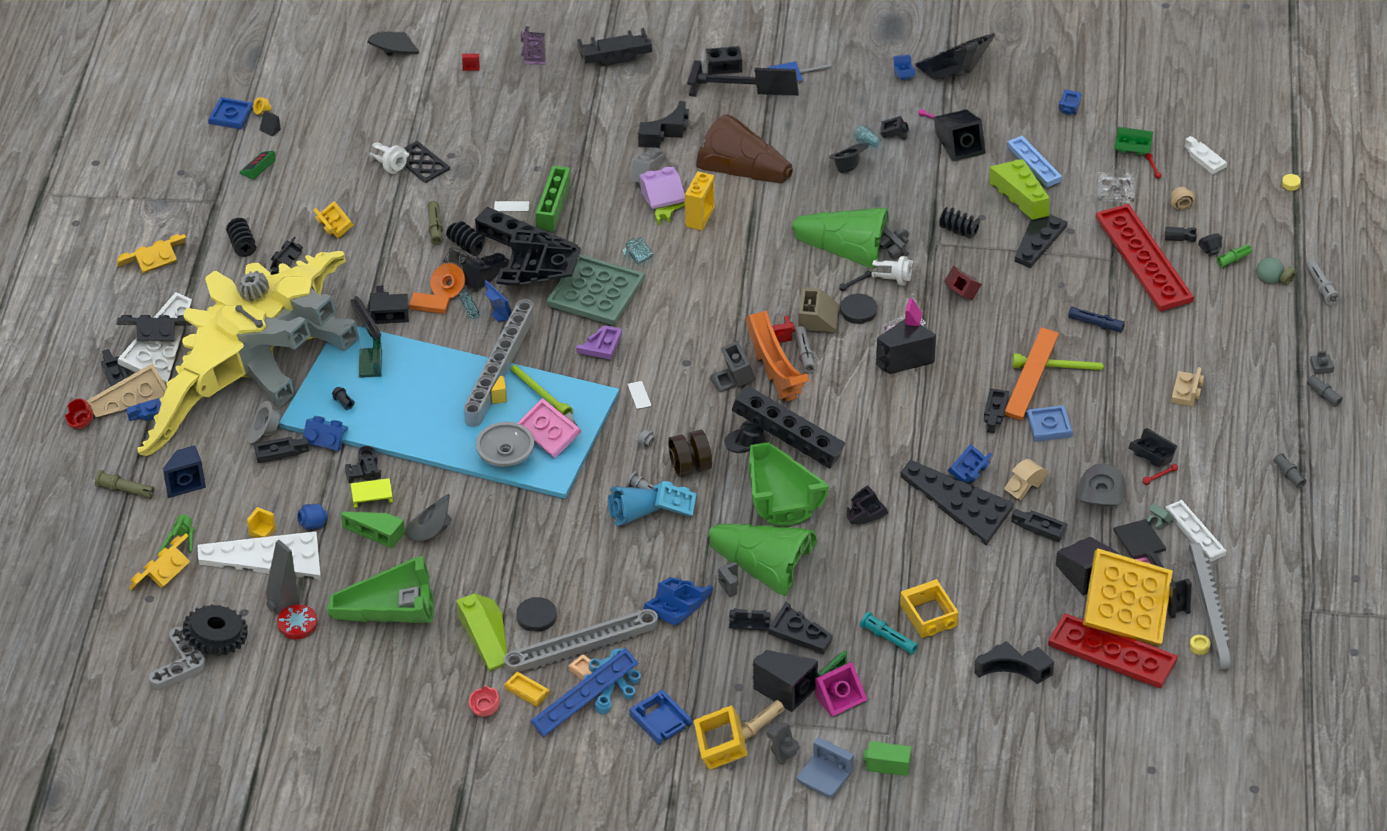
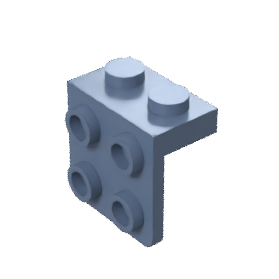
M818 737L814 741L813 757L798 774L797 781L827 797H833L854 771V754L833 745L830 741H825Z

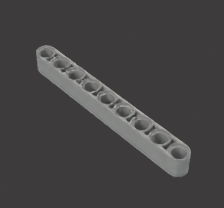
M523 299L517 302L464 405L465 423L470 427H475L482 423L492 403L491 390L500 376L505 377L533 322V303L530 300Z

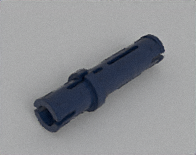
M1073 306L1070 307L1068 312V318L1094 324L1104 330L1107 328L1122 333L1125 326V321L1113 319L1106 314L1103 316Z

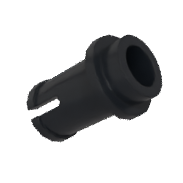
M336 387L333 390V399L338 401L345 410L351 409L354 406V400L347 395L344 388Z

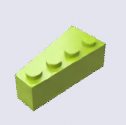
M1023 159L989 166V184L992 187L996 186L998 192L1002 195L1006 194L1009 197V201L1018 204L1019 209L1032 220L1049 216L1050 198Z

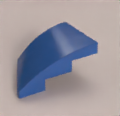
M670 577L658 583L656 598L644 603L643 610H653L657 613L658 618L672 625H677L693 614L712 593L713 586L708 585L706 588L694 586V582Z

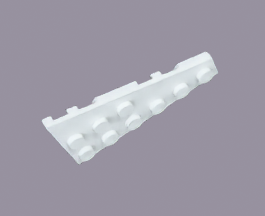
M175 292L154 318H158L160 315H169L170 318H177V316L184 314L185 309L191 307L192 299ZM175 326V341H136L135 338L118 358V364L134 372H138L153 364L166 385L171 375L185 326Z
M316 531L198 545L199 565L222 568L225 565L234 566L237 570L249 568L253 569V572L269 574L275 543L277 540H280L292 550L296 577L304 578V576L314 577V580H321Z

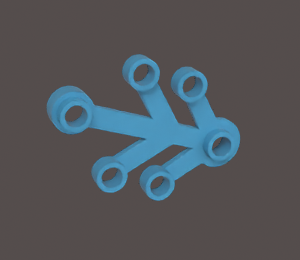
M614 649L610 653V657L602 660L591 659L589 670L591 672L596 671L623 649ZM631 669L626 673L630 683L637 684L640 682L641 673L639 671ZM623 677L617 680L616 683L623 692V697L625 699H633L635 688L628 685ZM615 683L604 690L601 696L596 698L594 708L598 713L606 714L611 710L612 702L610 696Z

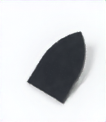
M378 32L371 35L367 41L370 45L382 49L387 56H391L393 52L419 54V50L405 32Z

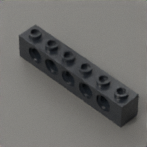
M486 207L475 218L477 232L511 247L510 240L514 229L533 230L537 232V235L543 237L547 235L554 241H564L578 246L573 242L490 207Z
M747 384L734 401L731 411L830 469L843 451L845 442Z

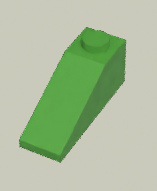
M342 512L341 514L343 528L391 549L405 534L404 520L388 513Z

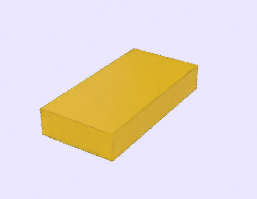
M516 672L504 684L506 690L536 707L550 695L549 689L519 672Z

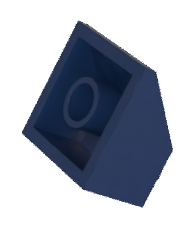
M196 446L176 450L163 467L168 498L206 488L202 461Z

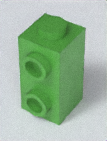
M869 742V748L864 749L863 762H866V771L908 776L911 761L910 746Z

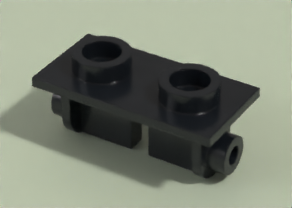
M295 236L290 242L287 240L283 244L280 252H275L271 258L273 262L270 269L274 266L278 269V263L289 266L302 253V245L294 243Z
M734 608V610L729 612V628L768 630L771 614L766 612V610H752V613H748V610Z

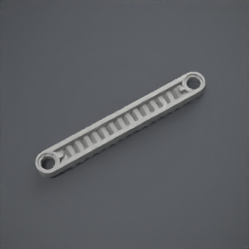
M1190 543L1188 548L1189 559L1218 670L1230 669V654L1228 650L1230 638L1224 624L1225 619L1223 618V612H1221L1220 600H1218V594H1216L1217 588H1215V582H1213L1212 570H1210V564H1208L1209 558L1204 557L1200 543Z
M650 609L641 610L511 651L504 657L505 669L510 673L522 672L531 668L537 670L538 666L543 668L547 663L549 665H552L554 661L559 663L561 659L568 660L569 656L575 658L577 654L582 655L585 651L590 653L592 649L597 651L601 646L606 648L607 644L613 646L615 642L619 644L623 639L625 641H628L630 637L635 639L637 635L652 631L657 627V613ZM644 618L653 619V621L649 623L643 622L642 620ZM514 659L520 661L516 665H512L509 663L511 660Z

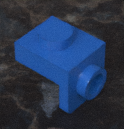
M909 54L893 57L894 73L898 78L905 80L915 76V68L911 65V56Z
M1064 89L1062 100L1059 101V111L1067 115H1077L1082 93Z

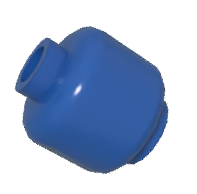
M305 504L301 507V510H298V524L305 530L321 529L328 520V513L320 504Z

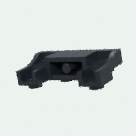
M641 28V35L633 36L631 31H627L628 35L597 40V44L594 37H591L590 44L585 45L582 44L581 39H577L578 50L585 64L601 61L602 66L635 61L636 55L652 52V42L644 28Z

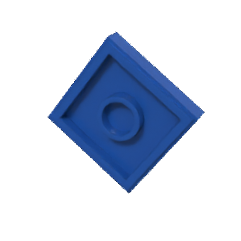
M220 97L208 118V122L213 125L242 130L253 110V103Z

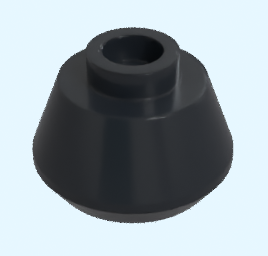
M1218 233L1199 239L1198 245L1204 253H1209V256L1215 255L1222 248V236Z

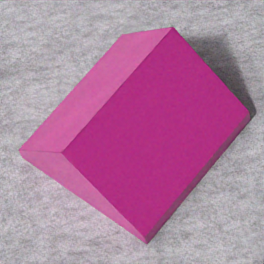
M849 662L816 678L815 697L830 716H835L867 700L853 662Z

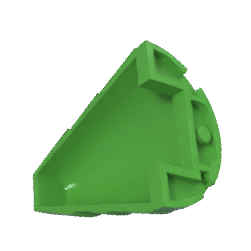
M884 207L832 213L827 211L798 216L797 220H793L792 230L795 231V238L821 250L824 249L842 258H847L863 266L876 268V266H872L874 260L878 261L880 239L884 226L887 227L889 210Z
M771 443L750 445L749 472L751 475L752 502L758 514L767 520L768 523L778 526L795 525L811 517L812 512L817 507L820 508L824 503L829 490L828 484Z
M716 524L715 527L712 526L708 534L710 547L731 563L736 562L739 567L763 582L776 593L784 596L787 595L794 583V568L803 553L810 555L817 543L816 532L802 528L752 526L751 524Z
M424 556L415 557L330 595L329 604H327L328 615L332 616L334 620L368 623V621L432 622L434 618V600ZM419 587L420 596L414 598V608H400L399 590Z

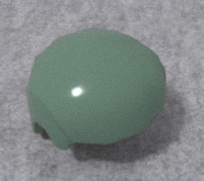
M1267 257L1262 259L1256 268L1257 277L1265 283L1273 284L1279 282L1284 272V266L1276 258Z

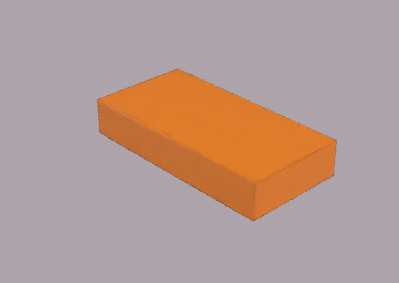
M413 292L409 309L446 314L450 297Z

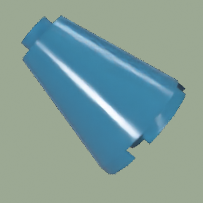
M615 486L610 489L612 495H608L609 513L611 517H615L616 521L614 523L618 526L662 509L655 506L658 490Z

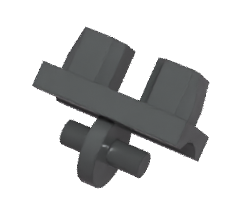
M884 226L879 246L885 249L891 244L892 246L887 251L893 259H896L901 254L908 256L909 252L905 249V244L909 242L908 231L896 229L893 234Z
M783 723L780 727L773 725L766 731L767 737L772 739V754L776 755L779 764H785L789 757H794L797 754L799 743L793 740L789 724Z

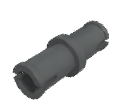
M1316 375L1310 376L1307 380V385L1311 386L1318 392L1321 398L1327 399L1333 406L1337 407L1342 402L1343 397L1332 390L1328 383L1325 384L1317 378Z
M1283 453L1275 456L1273 462L1283 471L1282 474L1285 478H1289L1296 488L1303 487L1307 480L1297 471V466L1291 464Z

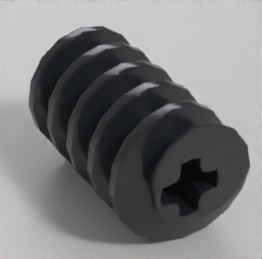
M945 207L939 219V226L943 229L946 228L948 231L952 230L954 233H959L961 236L965 235L967 238L974 237L979 229L980 218H977L974 222L973 215L967 219V213H964L961 217L960 210L954 214L955 208H951L948 212V208Z
M242 217L232 219L226 226V232L235 253L240 257L252 255L256 251L257 246L246 219Z
M464 221L451 224L446 231L448 239L475 257L482 251L486 240L485 236L480 235L479 232L475 231Z

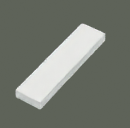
M1183 500L1165 507V510L1173 517L1174 523L1192 543L1201 544L1204 557L1209 558V563L1226 556L1224 547Z

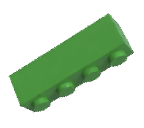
M552 166L536 211L537 228L545 231H555L571 185L570 168Z

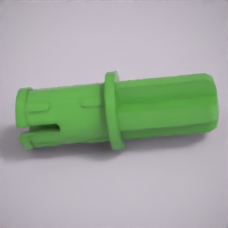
M1246 244L1238 249H1230L1226 254L1216 258L1217 264L1223 268L1230 263H1237L1240 258L1252 253V248L1249 244Z

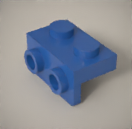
M314 416L313 418L306 419L303 438H307L308 444L338 451L341 449L343 433L348 430V426L342 425L343 422L331 420V422L325 421L324 417Z
M970 444L947 471L958 480L965 483L969 481L973 483L980 476L978 471L980 469L984 471L991 463L988 459L992 454L989 452L985 457Z

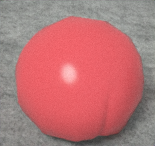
M484 686L481 689L475 690L470 695L468 703L475 715L487 717L493 715L498 710L500 697L496 688L491 689L488 686Z

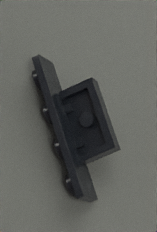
M121 315L116 321V325H136V341H175V326H192V324L184 319V315H179L177 318H170L169 315H160L158 318H151V315H140V318L132 317V315Z

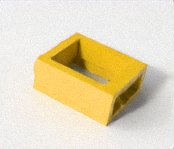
M697 171L685 193V227L703 230L715 208L714 175Z
M937 579L901 591L900 606L921 638L958 626L959 612ZM936 600L945 615L923 622L914 607Z
M732 705L694 720L701 758L709 770L748 755L740 717ZM731 723L734 740L708 749L705 732Z

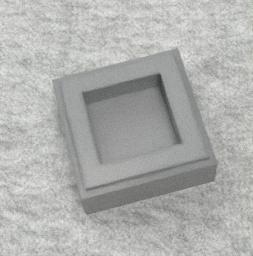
M419 587L399 590L400 608H414V598L420 596Z

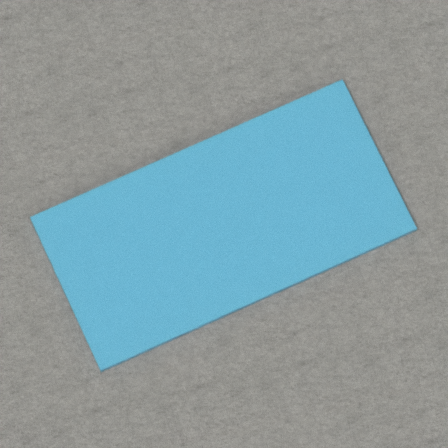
M357 326L359 339L346 351H342L329 342L326 343L281 418L279 428L304 434L306 419L321 416L325 418V421L337 420L343 422L342 425L348 426V430L343 433L342 444L358 448L370 446L379 453L566 499L619 395V389L511 363L510 367L517 365L560 403H567L572 407V417L582 432L555 459L534 442L533 452L525 461L508 467L495 466L485 462L477 453L476 439L480 432L486 427L499 422L518 423L542 397L514 374L509 367L504 377L507 401L504 403H491L482 423L478 426L470 427L465 423L464 405L489 357L381 332V337L375 341L370 337L366 328ZM336 387L344 388L347 395L354 400L355 404L351 409L345 410L338 401L333 399L332 392Z

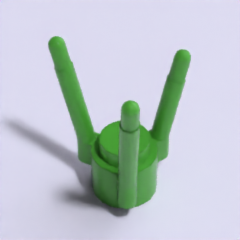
M179 515L177 517L175 525H173L171 532L157 555L167 547L171 538L176 533L178 535L188 533V551L192 552L194 527L191 526L192 519L189 516Z

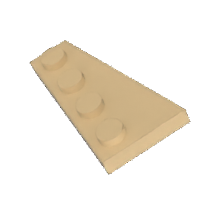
M150 364L86 402L91 405L94 417L99 418L124 411L126 408L142 402L164 397L167 387L154 365Z

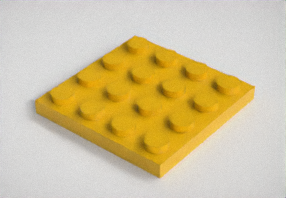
M1097 548L1094 551L1083 625L1120 636L1130 637L1159 647L1163 640L1169 588L1173 571Z

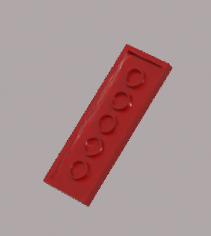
M1064 613L1048 640V646L1162 689L1178 659V655L1133 638L1083 625V619Z

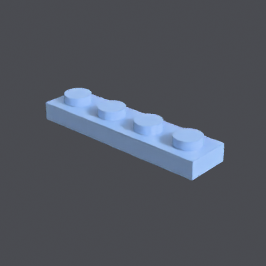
M1023 136L1007 141V147L1019 160L1023 159L1032 173L1046 187L1062 182V176Z

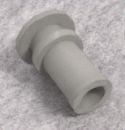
M637 471L633 472L629 477L626 487L654 489V485L645 481L642 476L638 477Z

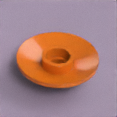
M452 263L439 266L433 272L430 280L433 293L450 297V299L456 297L464 288L465 274L459 266Z

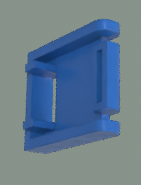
M663 689L629 709L630 716L657 744H661L663 739L666 741L686 728V725L689 727L693 724L691 717ZM656 703L660 706L659 708L645 715L646 709L650 708Z

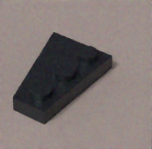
M788 602L784 603L768 629V634L822 654L825 653L832 642V634L817 623L807 620L803 613L800 611L796 612Z

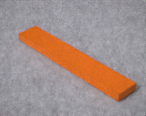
M1043 327L1040 328L1005 409V416L1020 421L1023 420L1058 339V332Z

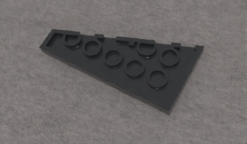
M909 460L901 471L902 479L916 490H921L925 493L927 499L935 501L942 511L958 524L966 526L973 536L977 535L981 538V542L985 545L989 543L1014 508V502L912 460Z

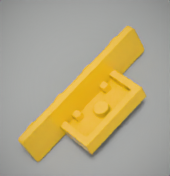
M176 234L167 241L159 240L153 243V246L147 248L146 246L136 249V252L130 254L129 252L123 253L117 258L116 265L119 267L137 261L143 274L177 261L172 247L185 243L186 235Z
M187 533L182 537L178 535L170 543L172 546L169 549L165 547L157 555L159 558L155 562L151 560L144 567L145 571L142 574L138 572L132 577L131 581L133 583L129 586V589L132 591L147 576L161 589L190 563L177 549L189 535Z

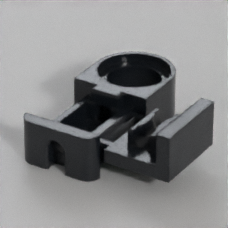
M363 446L359 448V463L357 465L345 464V474L348 483H351L352 478L363 477V475L364 480L381 478L382 470L377 468L378 457L373 447ZM367 453L370 454L371 457H363L362 454Z

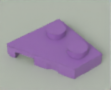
M609 326L601 327L597 333L588 337V341L585 344L577 345V353L611 360L622 336V329Z

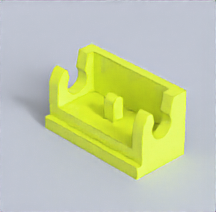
M390 478L351 483L354 508L358 507L357 503L388 499L389 503H393Z

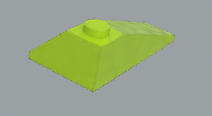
M475 593L457 599V616L488 670L492 671L505 666L504 657L507 654L503 616L495 600Z

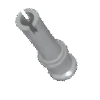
M1314 259L1309 260L1306 263V268L1316 281L1318 291L1324 296L1325 303L1327 305L1337 304L1341 299L1340 293L1334 289L1333 282L1328 281L1317 261Z

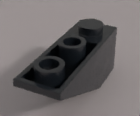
M495 253L465 262L463 270L465 285L473 289L485 287V281L487 280L490 283L499 274L501 268L505 269L508 266L509 259L505 258L504 254Z

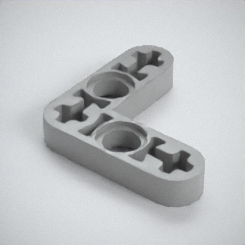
M175 627L169 633L170 642L181 659L156 669L149 675L150 685L155 690L165 689L201 673L206 668L205 658L201 651H195L194 646H189V641L184 640L183 627ZM177 636L182 637L183 641L180 642ZM187 647L193 649L191 652L188 653L182 651ZM193 658H195L197 665L192 662ZM175 669L183 670L180 674L172 673Z

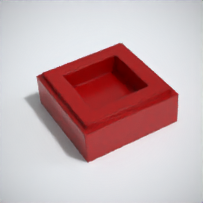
M479 53L462 54L463 71H480Z

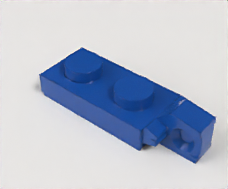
M160 398L126 408L129 421L136 419L148 421L154 419V416L160 411Z

